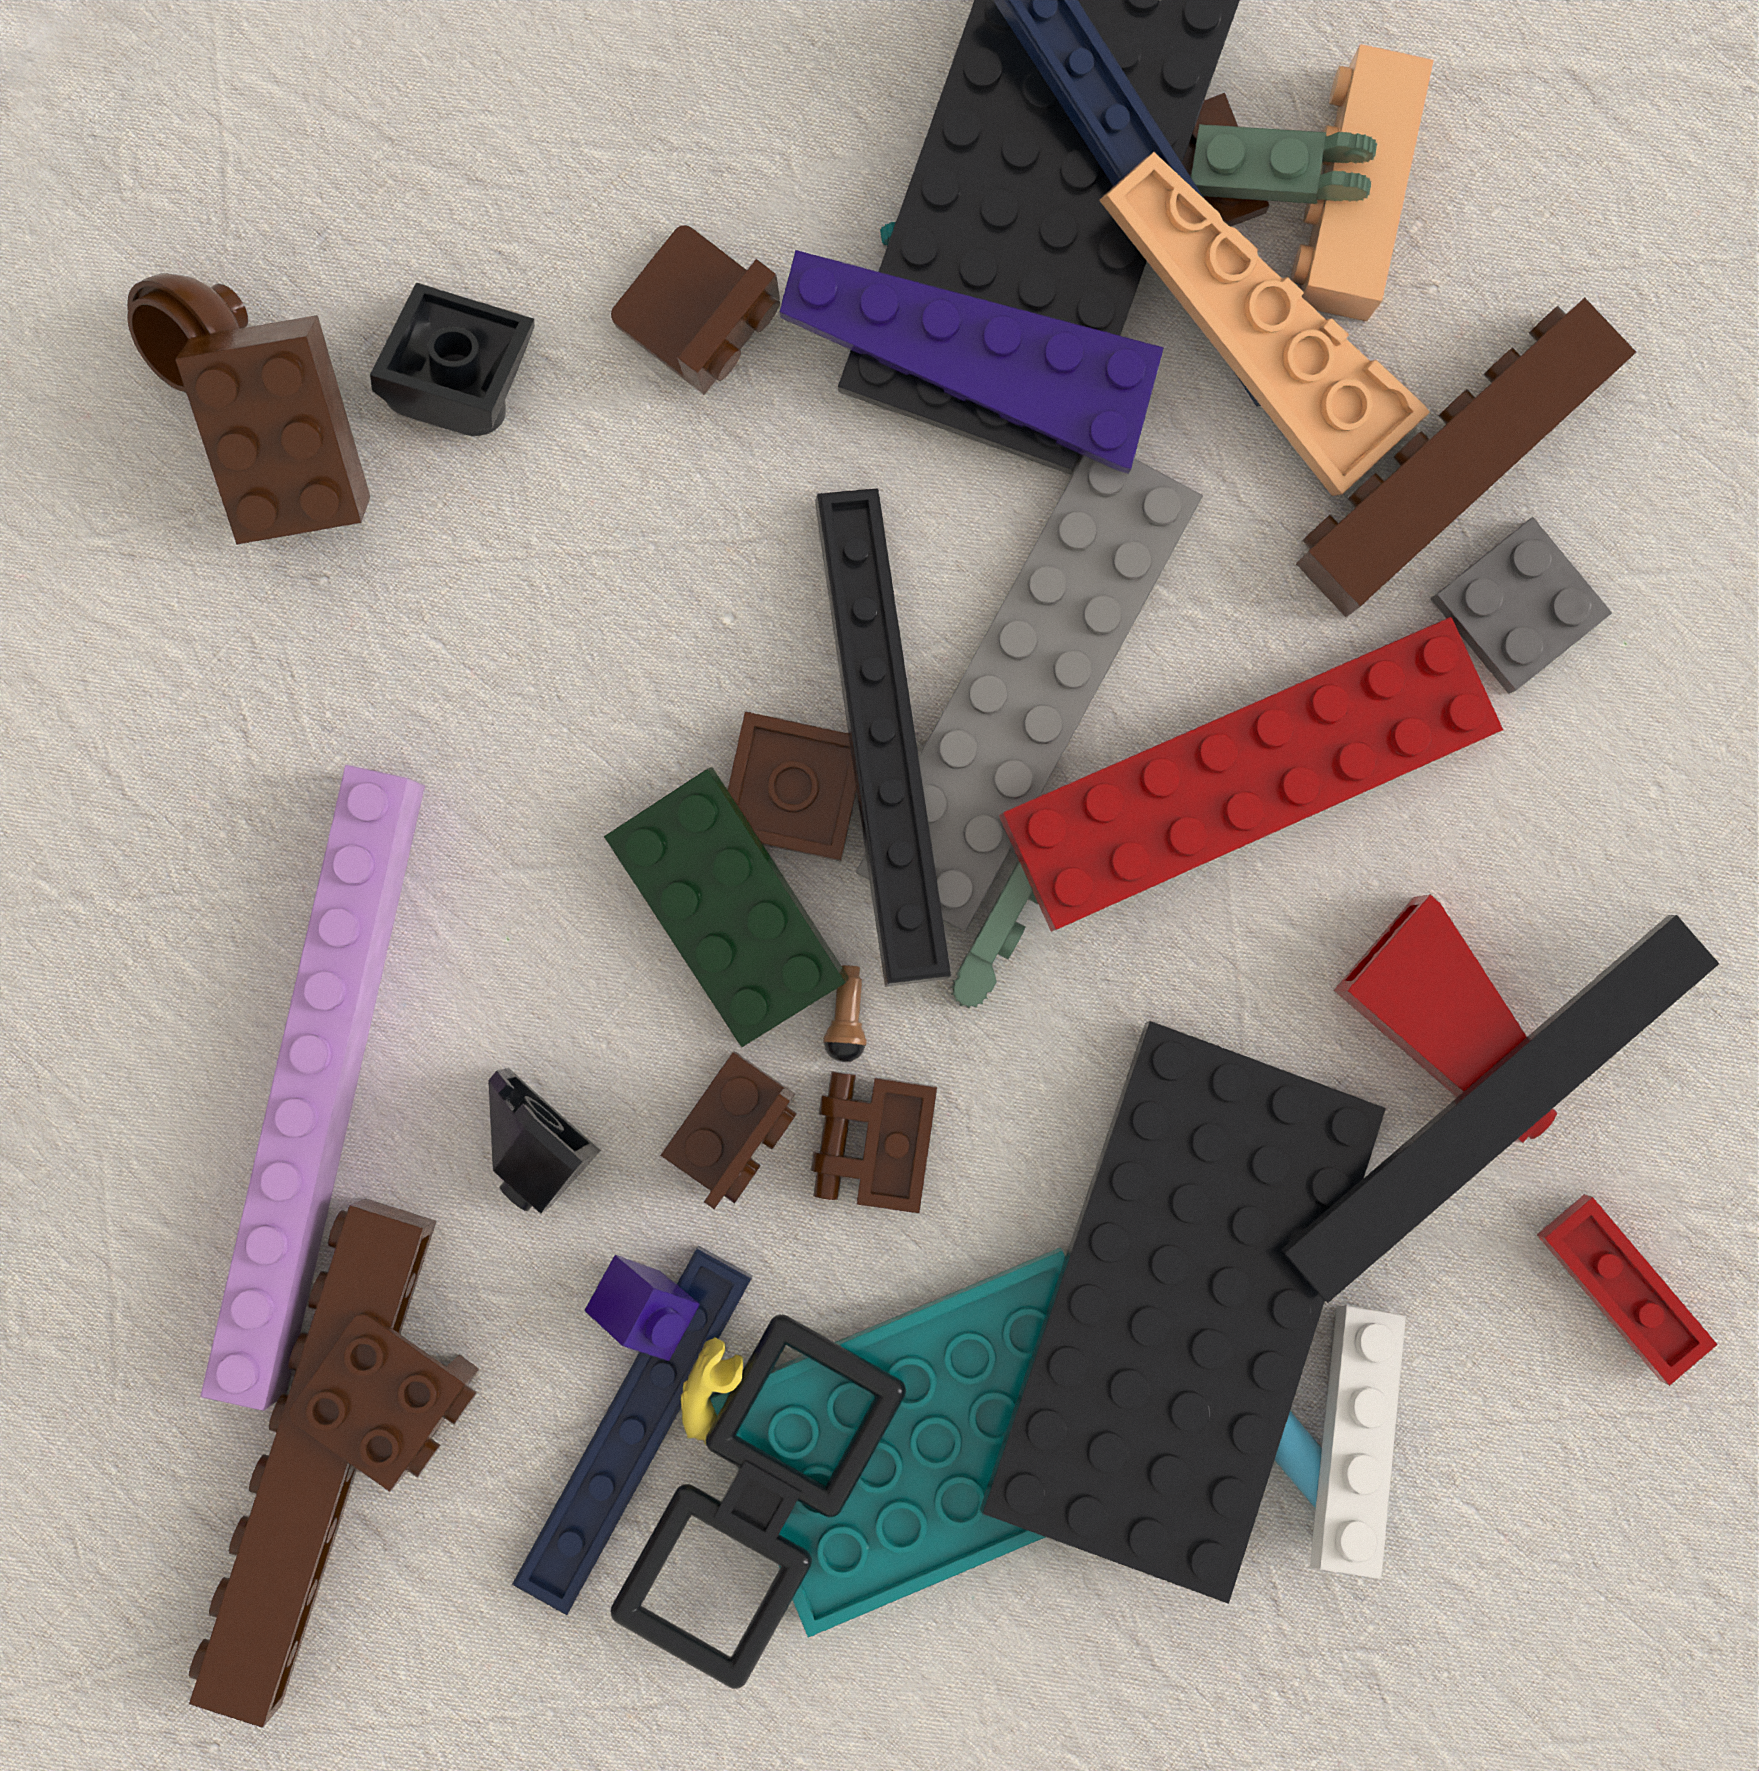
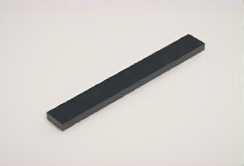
M876 488L819 493L816 496L815 506L884 985L888 987L948 979L951 976L879 490Z
M1678 915L1666 916L1290 1241L1281 1251L1320 1297L1329 1303L1719 965L1718 961Z

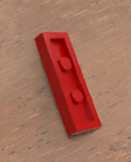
M1584 1194L1537 1234L1540 1240L1661 1382L1670 1386L1718 1345L1593 1197Z

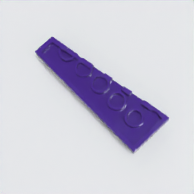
M795 250L779 311L780 317L790 323L859 354H868L876 358L879 363L896 371L921 378L943 388L945 393L963 401L967 399L1000 414L1001 418L1020 427L1023 425L1057 440L1056 443L1127 474L1132 469L1164 347L798 250Z

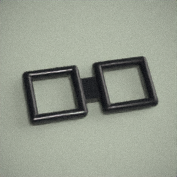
M784 1314L774 1316L742 1371L741 1382L730 1392L706 1436L707 1448L714 1454L739 1467L738 1472L721 1501L691 1484H683L676 1489L611 1606L610 1614L612 1619L617 1624L729 1688L739 1689L743 1687L812 1564L811 1555L806 1549L779 1534L797 1501L826 1517H835L842 1511L905 1397V1384L897 1377ZM786 1345L875 1395L826 1486L736 1435ZM691 1515L781 1566L732 1656L725 1654L641 1606Z

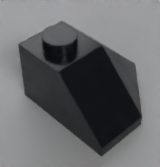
M511 1069L497 1070L488 1080L493 1172L504 1181L499 1188L512 1203L527 1212L533 1207L541 1214L558 1200L601 1150Z

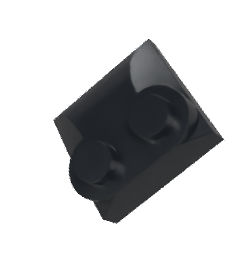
M416 282L370 373L372 391L382 398L393 411L400 415L464 435L481 436L495 431L505 419V399L534 330V318Z

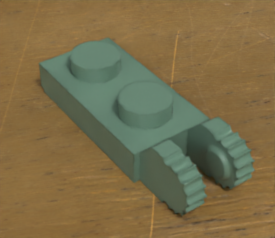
M1199 124L1191 179L1202 196L1308 204H1317V200L1363 201L1370 194V178L1360 173H1346L1345 171H1330L1322 174L1323 162H1353L1355 164L1374 160L1377 143L1376 139H1372V136L1369 137L1366 134L1361 135L1359 133L1337 132L1326 136V132Z
M1019 860L956 973L957 979L952 980L954 984L950 987L953 989L951 995H954V1001H958L960 1006L966 1005V1008H970V1006L977 1008L978 1004H983L984 999H988L987 993L992 992L997 983L992 966L996 956L1000 955L1007 960L1009 959L1026 928L1024 925L1016 922L1027 900L1038 904Z

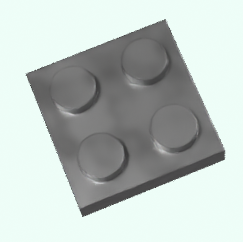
M1534 517L1523 523L1430 598L1446 619L1452 617L1460 636L1508 694L1518 690L1612 614L1606 604Z

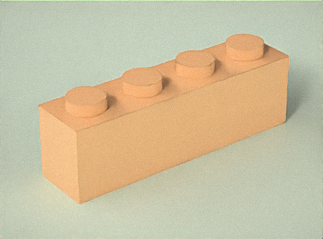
M1360 44L1349 67L1339 65L1329 98L1330 105L1338 106L1335 125H1326L1323 132H1326V136L1337 132L1366 134V136H1372V139H1376L1377 147L1374 160L1363 162V164L1323 162V165H1326L1324 173L1345 171L1346 173H1360L1370 178L1371 187L1368 198H1364L1363 201L1358 200L1357 202L1317 200V204H1306L1303 222L1312 224L1313 227L1309 245L1300 244L1292 268L1291 281L1300 284L1299 288L1304 292L1301 297L1317 311L1368 321L1382 302L1434 61L1432 59Z

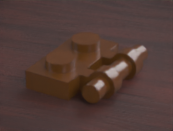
M831 1071L828 1095H821L819 1114L824 1115L825 1118L820 1151H813L811 1171L817 1172L813 1196L821 1199L838 1200L841 1176L860 1179L857 1205L920 1213L937 1086L875 1077L872 1100L868 1102L853 1099L856 1074ZM849 1120L868 1122L863 1158L845 1155Z

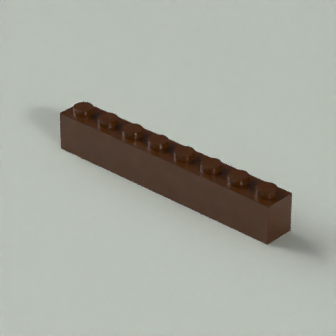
M366 1198L349 1205L348 1211L341 1210L338 1213L328 1239V1246L335 1248L328 1272H320L309 1297L308 1307L316 1310L309 1332H302L299 1335L289 1359L288 1367L296 1371L289 1394H281L269 1421V1430L276 1432L269 1455L263 1454L260 1457L250 1480L249 1492L256 1494L250 1516L244 1515L240 1519L230 1542L229 1554L236 1556L230 1578L224 1577L220 1581L210 1604L209 1616L216 1618L210 1640L203 1639L190 1666L189 1678L195 1679L196 1683L189 1705L261 1728L267 1724L281 1707L357 1472L354 1466L295 1426L289 1419V1409L355 1316L364 1312L370 1313L401 1334L437 1222L436 1220Z

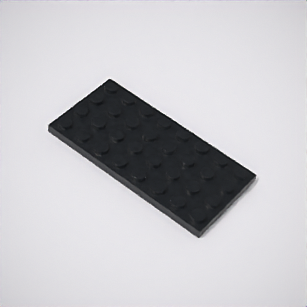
M974 0L878 272L1120 336L1147 261L1099 201L1114 186L993 0ZM1078 0L1182 163L1240 0ZM850 350L838 384V392L1071 474L1078 452L1056 443L1057 440L1023 425L1020 427L1001 418L1000 414L967 399L966 401L945 393L943 388L912 374L905 375L879 363L876 358L868 354H859Z
M1152 1021L1145 1023L979 1509L982 1514L1229 1604L1325 1302L1284 1255L1281 1249L1364 1178L1386 1110L1385 1107Z

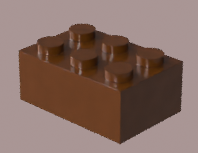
M318 315L190 337L175 360L236 545L362 523L370 500V493Z

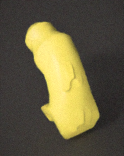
M716 1337L705 1342L688 1376V1380L683 1384V1393L681 1394L682 1423L687 1437L703 1440L705 1445L706 1436L717 1417L710 1400V1395L713 1392L728 1393L733 1391L741 1382L743 1371L742 1356L735 1354L730 1359L721 1360L725 1352V1343Z

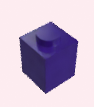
M614 1255L584 1311L622 1346L669 1361L700 1304L660 1270Z

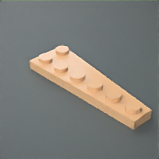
M1155 152L1143 159L1099 200L1332 496L1344 494L1430 413L1427 407L1376 359L1370 361L1346 339L1349 334L1332 318L1326 320L1301 297L1304 292L1288 277L1282 279L1258 257V249L1236 228L1228 226L1223 221L1220 213Z

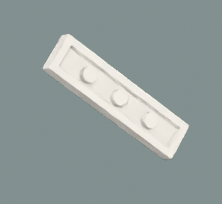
M1336 1306L1310 1567L1381 1579L1406 1316L1352 1306Z

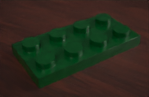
M713 767L707 768L604 836L741 1048L848 981V975Z

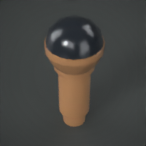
M842 965L849 979L845 984L837 988L834 1021H831V1025L823 1038L826 1052L831 1058L840 1062H851L862 1055L867 1043L862 1023H859L862 979L859 977L860 967Z

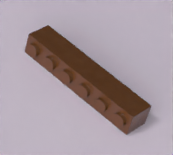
M1585 297L1567 314L1559 306H1556L1529 332L1536 342L1525 353L1520 355L1513 347L1508 350L1483 374L1491 382L1488 387L1476 398L1466 389L1438 415L1446 424L1439 432L1429 439L1423 431H1420L1393 457L1400 467L1384 481L1377 473L1373 474L1348 498L1355 507L1353 511L1339 523L1330 514L1302 540L1310 550L1296 565L1346 618L1361 607L1637 353Z

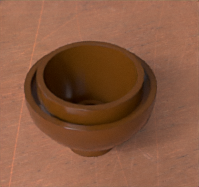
M161 273L136 283L128 295V327L138 352L160 379L171 387L185 393L186 390L175 358L190 337L246 328L248 325V314L243 302L232 289L223 284H215L209 287L189 276Z

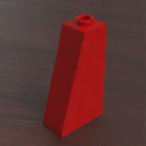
M1431 894L1413 897L1333 990L1456 1097L1461 1095L1527 1037L1441 903ZM1551 1109L1516 1141L1524 1143L1528 1137L1530 1139L1539 1137L1553 1123L1557 1116V1111Z

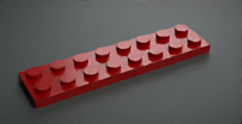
M1449 617L1003 812L999 817L1048 927L1052 932L1502 731L1503 727L1452 617Z

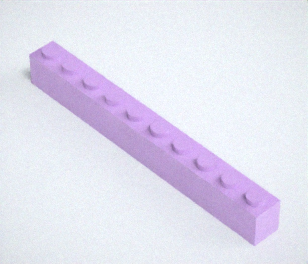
M345 765L200 1397L264 1411L276 1403L282 1393L287 1394L292 1372L288 1367L289 1359L295 1342L301 1333L425 785L409 778Z

